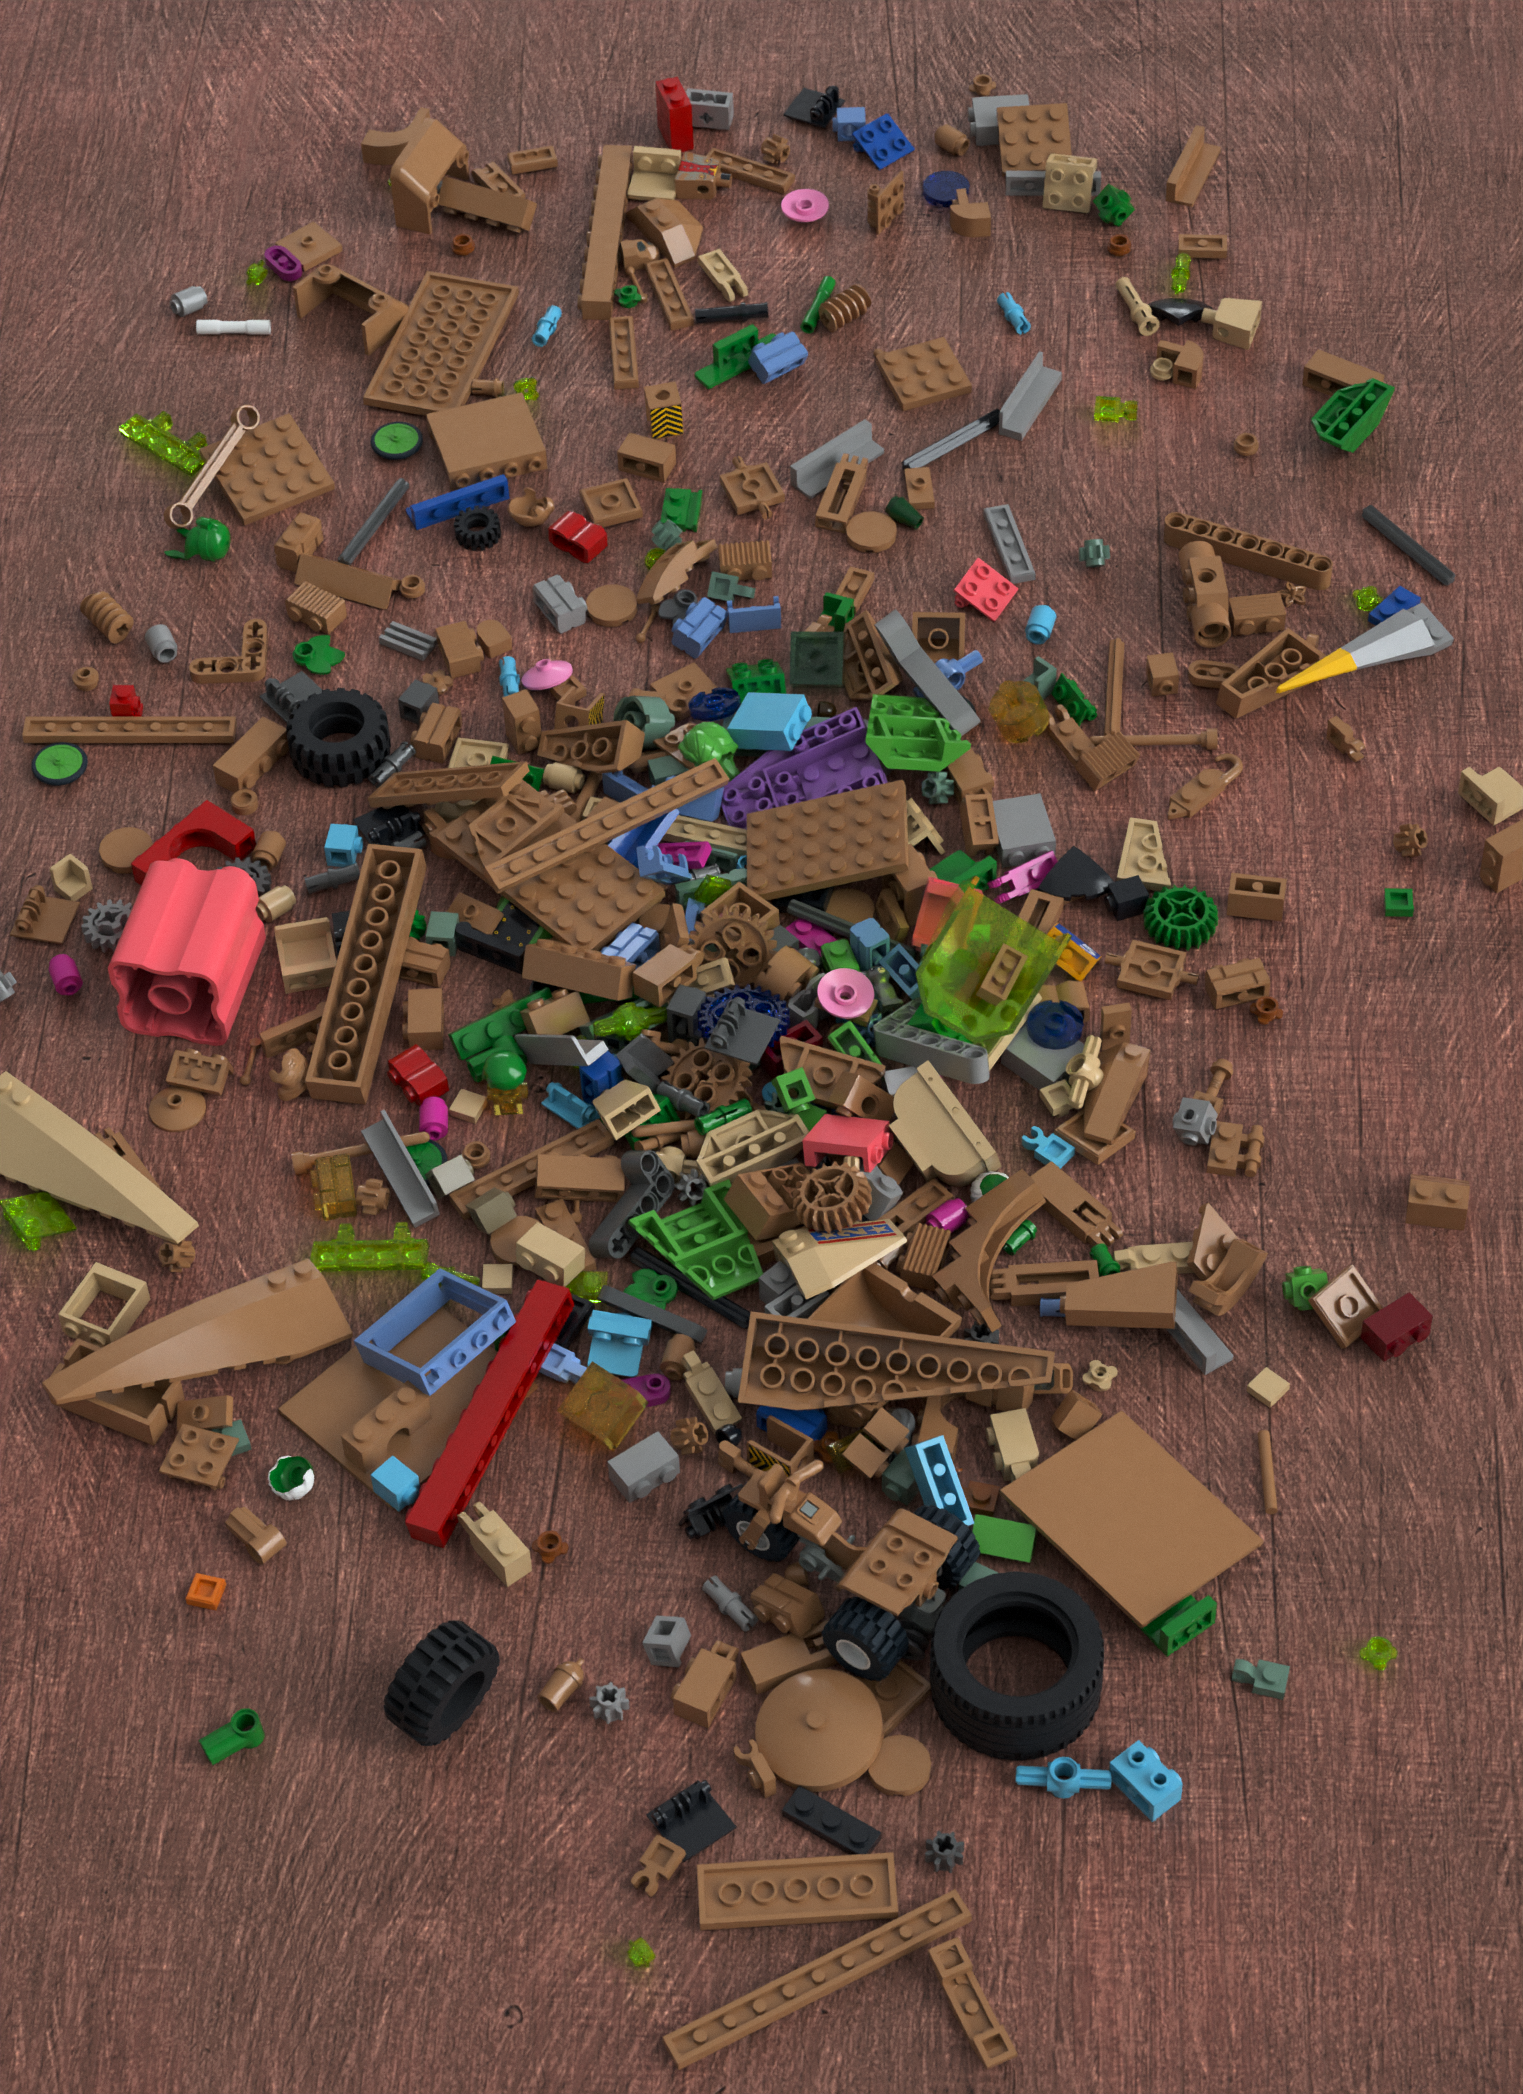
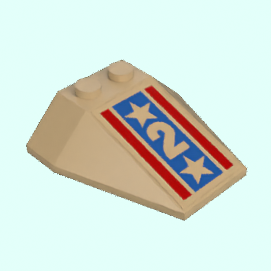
M890 1219L853 1223L852 1228L848 1226L843 1227L841 1233L837 1229L833 1230L830 1234L825 1230L817 1233L814 1229L808 1230L807 1228L796 1231L788 1230L780 1234L778 1239L772 1241L776 1261H781L791 1269L797 1287L806 1300L834 1288L907 1242L906 1237Z

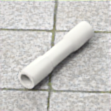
M197 320L196 330L197 334L246 333L249 335H270L271 322L270 320Z

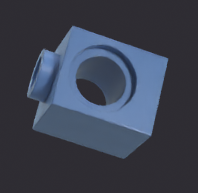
M865 107L837 108V118H832L833 132H837L838 141L856 140L852 133L866 125Z

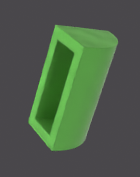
M979 1514L975 1515L972 1532L976 1536L975 1539L979 1542L980 1553L1031 1562L1038 1536V1530L1033 1525Z

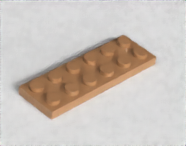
M524 761L393 773L367 799L371 808L383 807V809L399 805L412 807L423 803L434 805L447 801L450 804L460 802L461 800L476 802L484 798L500 800L507 797L509 791L521 783V779L530 770L527 762Z
M893 1852L697 1864L700 1930L898 1918Z

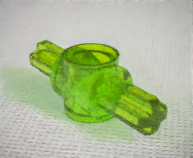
M633 1002L625 1003L614 1011L612 1017L595 1021L593 1023V1032L596 1036L599 1035L600 1037L616 1033L620 1037L625 1036L627 1040H634L641 1034V1029L648 1030L650 1025L666 1022L667 1011L665 1007L645 1009L642 1006L637 1007Z

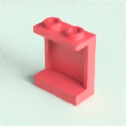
M928 876L911 938V944L916 946L915 950L931 954L932 950L943 953L942 957L958 961L959 957L965 959L978 907L981 905L983 898L982 890Z
M824 1114L802 1140L805 1166L816 1167L826 1154L830 1153L861 1157L863 1159L864 1172H871L893 1146L894 1136L890 1132L889 1121Z

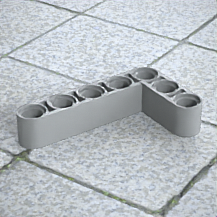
M896 609L874 625L894 660L930 704L939 712V715L950 723L949 727L952 730H957L962 737L981 722L970 705L920 647L908 624Z
M925 997L911 1000L873 1026L875 1048L878 1056L917 1068L928 1060L938 1074L969 1084L984 1083L990 1078L988 1054L985 1048L907 1025Z

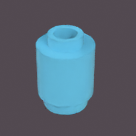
M1038 605L1032 608L1025 628L1026 638L1030 642L1043 644L1050 638L1056 620L1055 611L1047 605Z

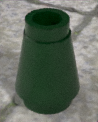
M894 496L885 509V513L894 521L915 530L921 526L924 517L904 497Z

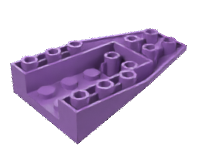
M857 707L803 730L792 751L768 750L725 785L721 806L728 826L747 830V814L888 783L879 758L865 742L867 726Z

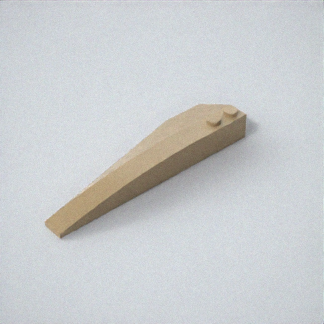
M7 1071L0 1075V1174L4 1175L6 1180L14 1183L17 1181L25 1183L32 1190L46 1191L50 1193L51 1197L85 1210L93 1209L99 1211L101 1216L109 1219L112 1217L120 1219L127 1226L144 1228L147 1233L175 1244L180 1243L199 1226L195 1219L156 1185L84 1127Z

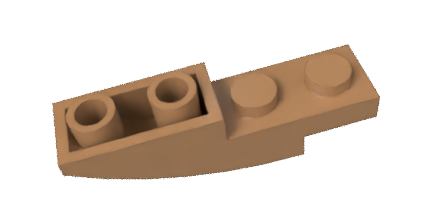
M715 539L697 541L696 543H694V540L680 542L669 548L656 561L645 577L636 598L637 603L649 602L650 605H654L663 601L665 594H671L681 589L680 584L688 580L686 572L694 568L693 564L710 558V553L718 548Z

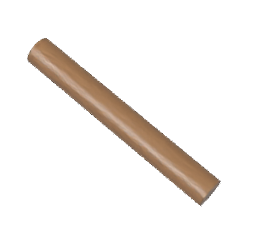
M1261 1430L1257 1433L1265 1512L1267 1514H1275L1278 1508L1270 1433L1267 1430Z

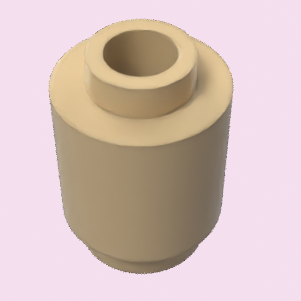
M557 762L554 764L548 763L543 775V783L549 785V788L555 790L563 789L573 794L578 789H582L585 781V775L582 774L580 768Z
M286 885L282 887L276 886L259 897L256 906L259 919L270 923L290 911L292 906L296 904L295 895Z

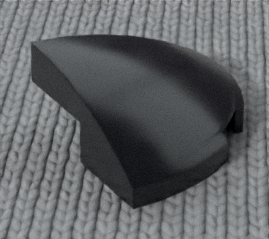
M1166 298L1148 304L1152 310V316H1155L1159 321L1167 318L1177 326L1190 319L1196 323L1201 320L1204 308L1213 309L1205 303L1187 298Z
M1073 846L1049 871L1039 885L1038 891L1062 897L1064 901H1071V896L1082 897L1084 895L1086 900H1090L1106 894L1108 884L1114 881L1093 859Z

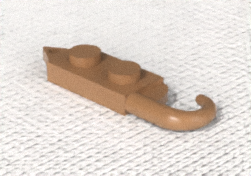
M1229 753L1220 754L1215 757L1214 760L1216 762L1228 760L1234 766L1226 773L1217 769H1204L1170 797L1168 820L1184 816L1191 818L1223 792L1225 787L1241 774L1243 770L1241 759Z

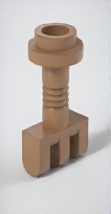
M641 1029V1034L649 1037L653 1043L666 1054H670L671 1057L679 1058L681 1056L680 1048L685 1051L689 1050V1043L684 1039H676L673 1043L660 1041L661 1032Z
M1218 1059L1216 1062H1213L1210 1068L1213 1078L1206 1093L1196 1090L1193 1099L1210 1101L1218 1114L1217 1118L1223 1107V1099L1216 1096L1223 1080L1230 1079L1233 1074V1065L1226 1059Z
M728 1441L720 1442L718 1454L720 1466L732 1474L737 1469L750 1478L757 1470H760L741 1457V1449Z

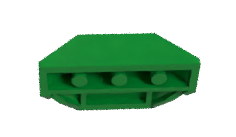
M1371 378L1366 380V383L1354 384L1337 390L1311 418V424L1319 439L1353 453L1380 424L1395 387Z

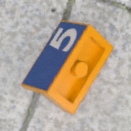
M1060 923L1052 927L1037 947L1039 951L1080 982L1083 981L1102 957Z

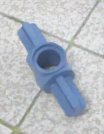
M974 650L958 661L954 658L951 660L944 658L938 660L935 665L955 689L959 690L965 682V673L981 664L983 658L977 650ZM917 687L913 689L916 697L925 698Z

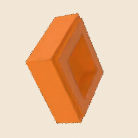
M195 1573L185 1598L187 1605L216 1611L226 1587L225 1579Z

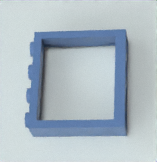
M439 1268L358 1336L354 1343L364 1363L403 1383L408 1380L420 1391L431 1396L514 1325L516 1320L506 1299ZM450 1299L483 1314L421 1368L389 1353L394 1346ZM430 1370L431 1373L425 1377V1374Z

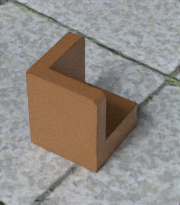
M1071 1389L1052 1415L1051 1420L1058 1430L1077 1440L1092 1430L1102 1416V1413L1095 1403Z

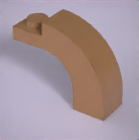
M420 107L412 123L403 130L381 132L369 129L361 143L363 162L376 165H393L427 117L430 118L429 109Z
M1234 1239L1225 1258L1214 1274L1205 1281H1193L1189 1292L1196 1295L1193 1302L1217 1316L1225 1314L1250 1287L1268 1253L1244 1239Z

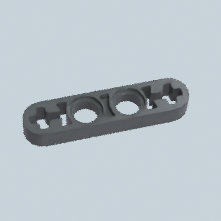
M603 1285L597 1297L600 1302L633 1317L650 1319L654 1326L675 1335H687L697 1344H702L708 1331L692 1321L607 1285Z

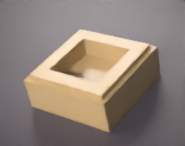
M461 1089L449 1108L450 1116L476 1124L488 1103L487 1097Z
M483 1264L482 1288L493 1294H512L513 1264Z
M1266 1367L1247 1385V1392L1271 1408L1289 1390L1290 1383Z

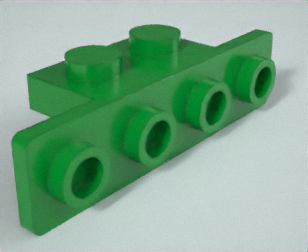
M751 324L713 344V363L694 373L695 378L705 388L711 389L750 369L751 366L748 360L752 353L751 350L759 343H764L765 345L770 343L776 335L771 333L758 339V329Z

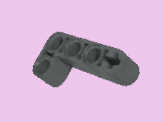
M630 1150L623 1154L621 1169L631 1182V1186L591 1236L589 1251L594 1258H622L640 1236L628 1224L629 1219L655 1210L657 1213L672 1194L675 1186L673 1176L654 1151Z

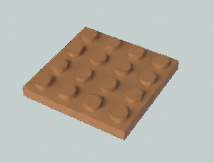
M290 413L246 431L214 476L244 526L335 489L334 481ZM220 441L199 449L204 463H206Z

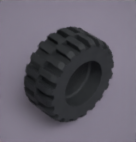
M337 688L334 691H330V689L322 690V693L318 695L316 693L310 695L307 701L302 700L296 706L297 709H294L289 716L286 731L292 764L299 771L300 775L306 779L310 778V781L320 785V783H323L325 787L331 788L334 785H340V788L348 787V784L352 783L355 785L363 782V779H369V775L383 763L385 756L390 755L391 743L386 713L380 703L373 700V697L366 693L362 695L358 690L351 689V691H346L345 688ZM336 733L356 735L343 742L332 743L322 741L325 737Z
M449 1620L447 1623L443 1622L437 1629L431 1630L427 1637L416 1645V1648L412 1653L408 1654L401 1668H398L395 1673V1678L388 1687V1694L384 1698L385 1705L383 1707L387 1719L422 1746L438 1745L442 1740H447L454 1731L462 1727L466 1719L470 1718L475 1708L484 1699L485 1693L489 1691L492 1680L498 1672L497 1667L500 1664L497 1648L463 1621Z

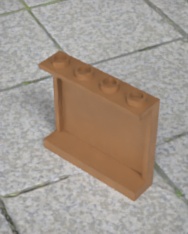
M522 392L426 414L428 433L430 438H434L449 477L451 491L502 474L506 478L547 469L546 449Z

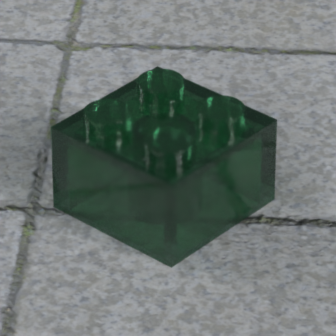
M791 631L790 685L792 688H844L846 637L844 632Z

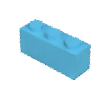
M944 1436L934 1437L904 1448L924 1505L943 1508L957 1516L967 1526L974 1524Z

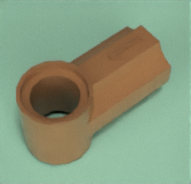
M246 1507L234 1509L225 1522L226 1528L245 1544L251 1557L261 1565L287 1544L285 1538L272 1524L266 1526Z

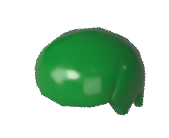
M509 1050L493 1052L486 1058L482 1070V1079L487 1081L491 1089L513 1090L523 1083L527 1069L521 1057Z

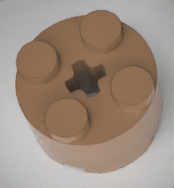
M787 945L784 946L768 962L770 967L766 973H760L754 985V988L785 1013H787L790 999L798 992L806 990L809 981L819 971L816 965L790 945L789 947Z

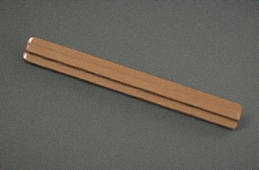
M1116 638L1109 642L1104 735L1111 734L1113 736L1120 731L1125 644L1121 641V638Z

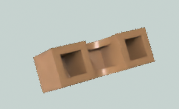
M407 1380L341 1436L345 1457L366 1474L388 1455V1442L397 1431L402 1429L411 1436L432 1418L429 1397Z

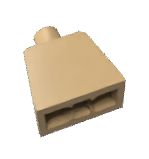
M1224 298L1221 300L1218 310L1204 308L1201 322L1213 325L1214 339L1249 350L1261 319L1262 301Z
M623 1080L611 1089L604 1090L599 1097L593 1100V1105L601 1120L615 1140L661 1111L648 1086L629 1080Z

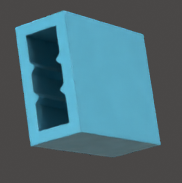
M748 692L727 730L733 741L739 746L738 749L792 751L806 724L811 719V708L808 706L804 694Z

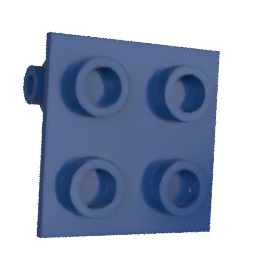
M888 113L852 133L856 139L853 144L854 150L856 152L865 151L878 170L915 150Z

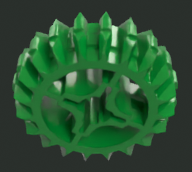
M1173 884L1171 889L1163 886L1161 892L1154 891L1152 898H1148L1143 913L1145 930H1148L1149 938H1154L1156 944L1164 943V946L1167 948L1173 946L1175 950H1178L1180 947H1184L1187 951H1189L1191 946L1199 949L1201 943L1207 944L1210 937H1213L1216 932L1219 919L1217 917V905H1214L1213 897H1207L1206 891L1198 892L1196 886L1188 889L1186 884L1182 888H1177Z

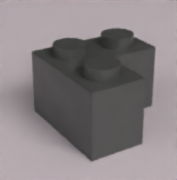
M679 984L666 1008L669 1043H673L676 1039H684L688 1043L692 1042L696 1047L699 1046L700 1038H703L706 1043L708 1042L723 1013L707 1010L705 991Z

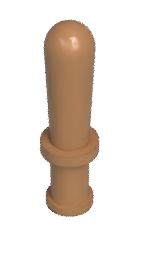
M687 1132L649 1136V1139L636 1141L634 1148L635 1150L653 1149L658 1151L664 1145L680 1141V1135L687 1134Z

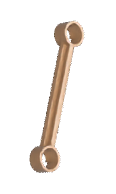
M247 404L233 410L231 414L232 425L179 502L169 505L165 509L164 520L170 528H183L192 522L193 507L242 435L259 424L260 415L254 406ZM242 409L247 411L249 427L244 426L239 420V413ZM175 507L181 508L183 524H177L173 520L172 510Z

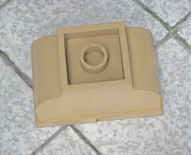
M927 1060L916 1068L917 1073L902 1083L895 1093L893 1107L898 1119L891 1123L889 1127L895 1139L914 1162V1165L925 1180L929 1182L938 1176L941 1181L948 1185L962 1187L971 1184L981 1173L995 1172L1002 1166L996 1151L931 1063Z

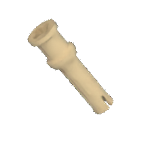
M1120 278L1115 286L1131 310V319L1138 324V330L1143 336L1154 334L1160 325L1158 319L1152 316L1150 306L1142 302L1129 278Z

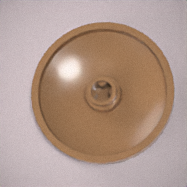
M830 1669L805 1671L779 1684L762 1704L755 1727V1738L759 1753L763 1754L774 1776L790 1787L797 1789L799 1786H802L810 1792L838 1789L859 1778L875 1761L882 1746L884 1736L882 1713L870 1689L852 1675Z

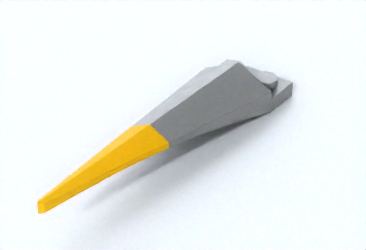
M1422 602L1408 610L1402 609L1279 685L1276 693H1282L1325 678L1370 666L1432 655L1451 646L1454 638Z

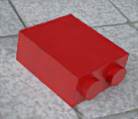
M673 77L656 81L658 128L668 148L681 150V152L693 150L692 104L679 78Z

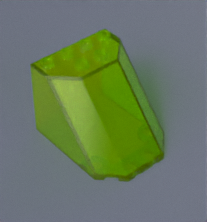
M976 875L960 882L945 907L915 973L924 1013L938 1019L940 1023L954 1032L962 1034L972 1043L1014 1033L1072 937L1069 933L1050 937L974 890L980 880ZM1005 943L1027 955L1028 958L1007 999L995 1006L987 1003L976 994L1000 948Z

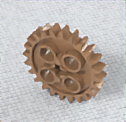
M724 905L723 913H719L716 908H713L712 917L704 913L702 916L703 923L696 921L694 928L697 931H690L689 933L692 941H689L688 945L704 953V959L699 966L721 958H728L729 964L736 967L737 971L732 973L735 985L725 988V991H730L731 988H735V991L741 990L743 986L746 990H751L752 982H756L761 972L766 973L770 967L768 962L777 953L771 950L777 947V941L770 940L774 936V930L765 931L768 927V921L759 923V913L750 917V908H747L744 913H739L738 905L735 906L733 912H729L727 905ZM736 927L741 933L733 936L728 933L727 929ZM719 931L722 934V937L717 935L715 932ZM713 943L719 947V950L711 952L705 946ZM754 948L759 954L751 957L745 953V950ZM741 961H742L745 965H747L748 968H744V967L742 966V964H741Z
M700 1038L699 1046L695 1047L692 1042H689L688 1051L680 1048L681 1056L679 1058L671 1057L675 1064L666 1069L670 1075L662 1076L661 1079L679 1089L689 1090L694 1097L702 1101L711 1097L706 1101L710 1105L709 1113L713 1112L720 1105L728 1106L740 1101V1097H748L749 1094L744 1088L752 1086L751 1081L748 1079V1077L753 1075L748 1068L750 1063L704 1048L706 1042L703 1038ZM675 1109L680 1120L684 1118L686 1120L696 1119L694 1115L686 1111L680 1112Z

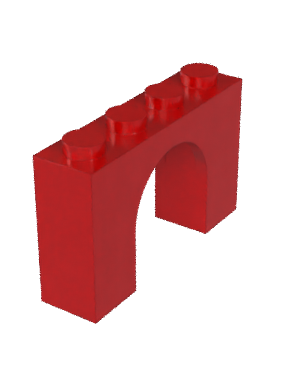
M206 800L199 807L194 808L181 822L175 824L163 837L157 839L144 853L134 859L131 863L134 881L142 886L152 862L169 861L194 847H211L234 861L237 857L241 861L255 849L254 829Z

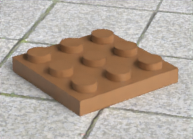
M1067 103L997 107L1002 176H1006V171H1046V162L1051 153L1072 156Z
M944 337L876 355V364L902 411L972 392V384Z

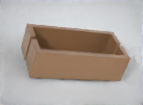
M77 1338L63 1358L65 1365L59 1363L50 1377L101 1349V1347ZM168 1379L154 1381V1386L141 1388L139 1384L124 1387V1392L115 1394L103 1391L96 1393L95 1398L58 1404L56 1406L154 1446L168 1426L167 1419L171 1421L176 1415L177 1402L185 1401L181 1381L169 1383ZM49 1396L51 1404L56 1405L52 1398Z

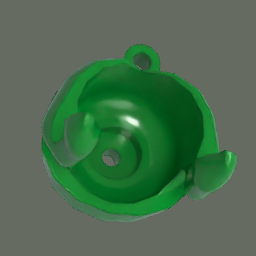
M198 517L196 519L197 526L191 530L185 528L177 529V532L186 538L184 553L178 550L164 551L166 556L174 559L179 558L187 561L194 555H200L202 560L214 562L224 558L231 544L230 531L226 525L216 519Z

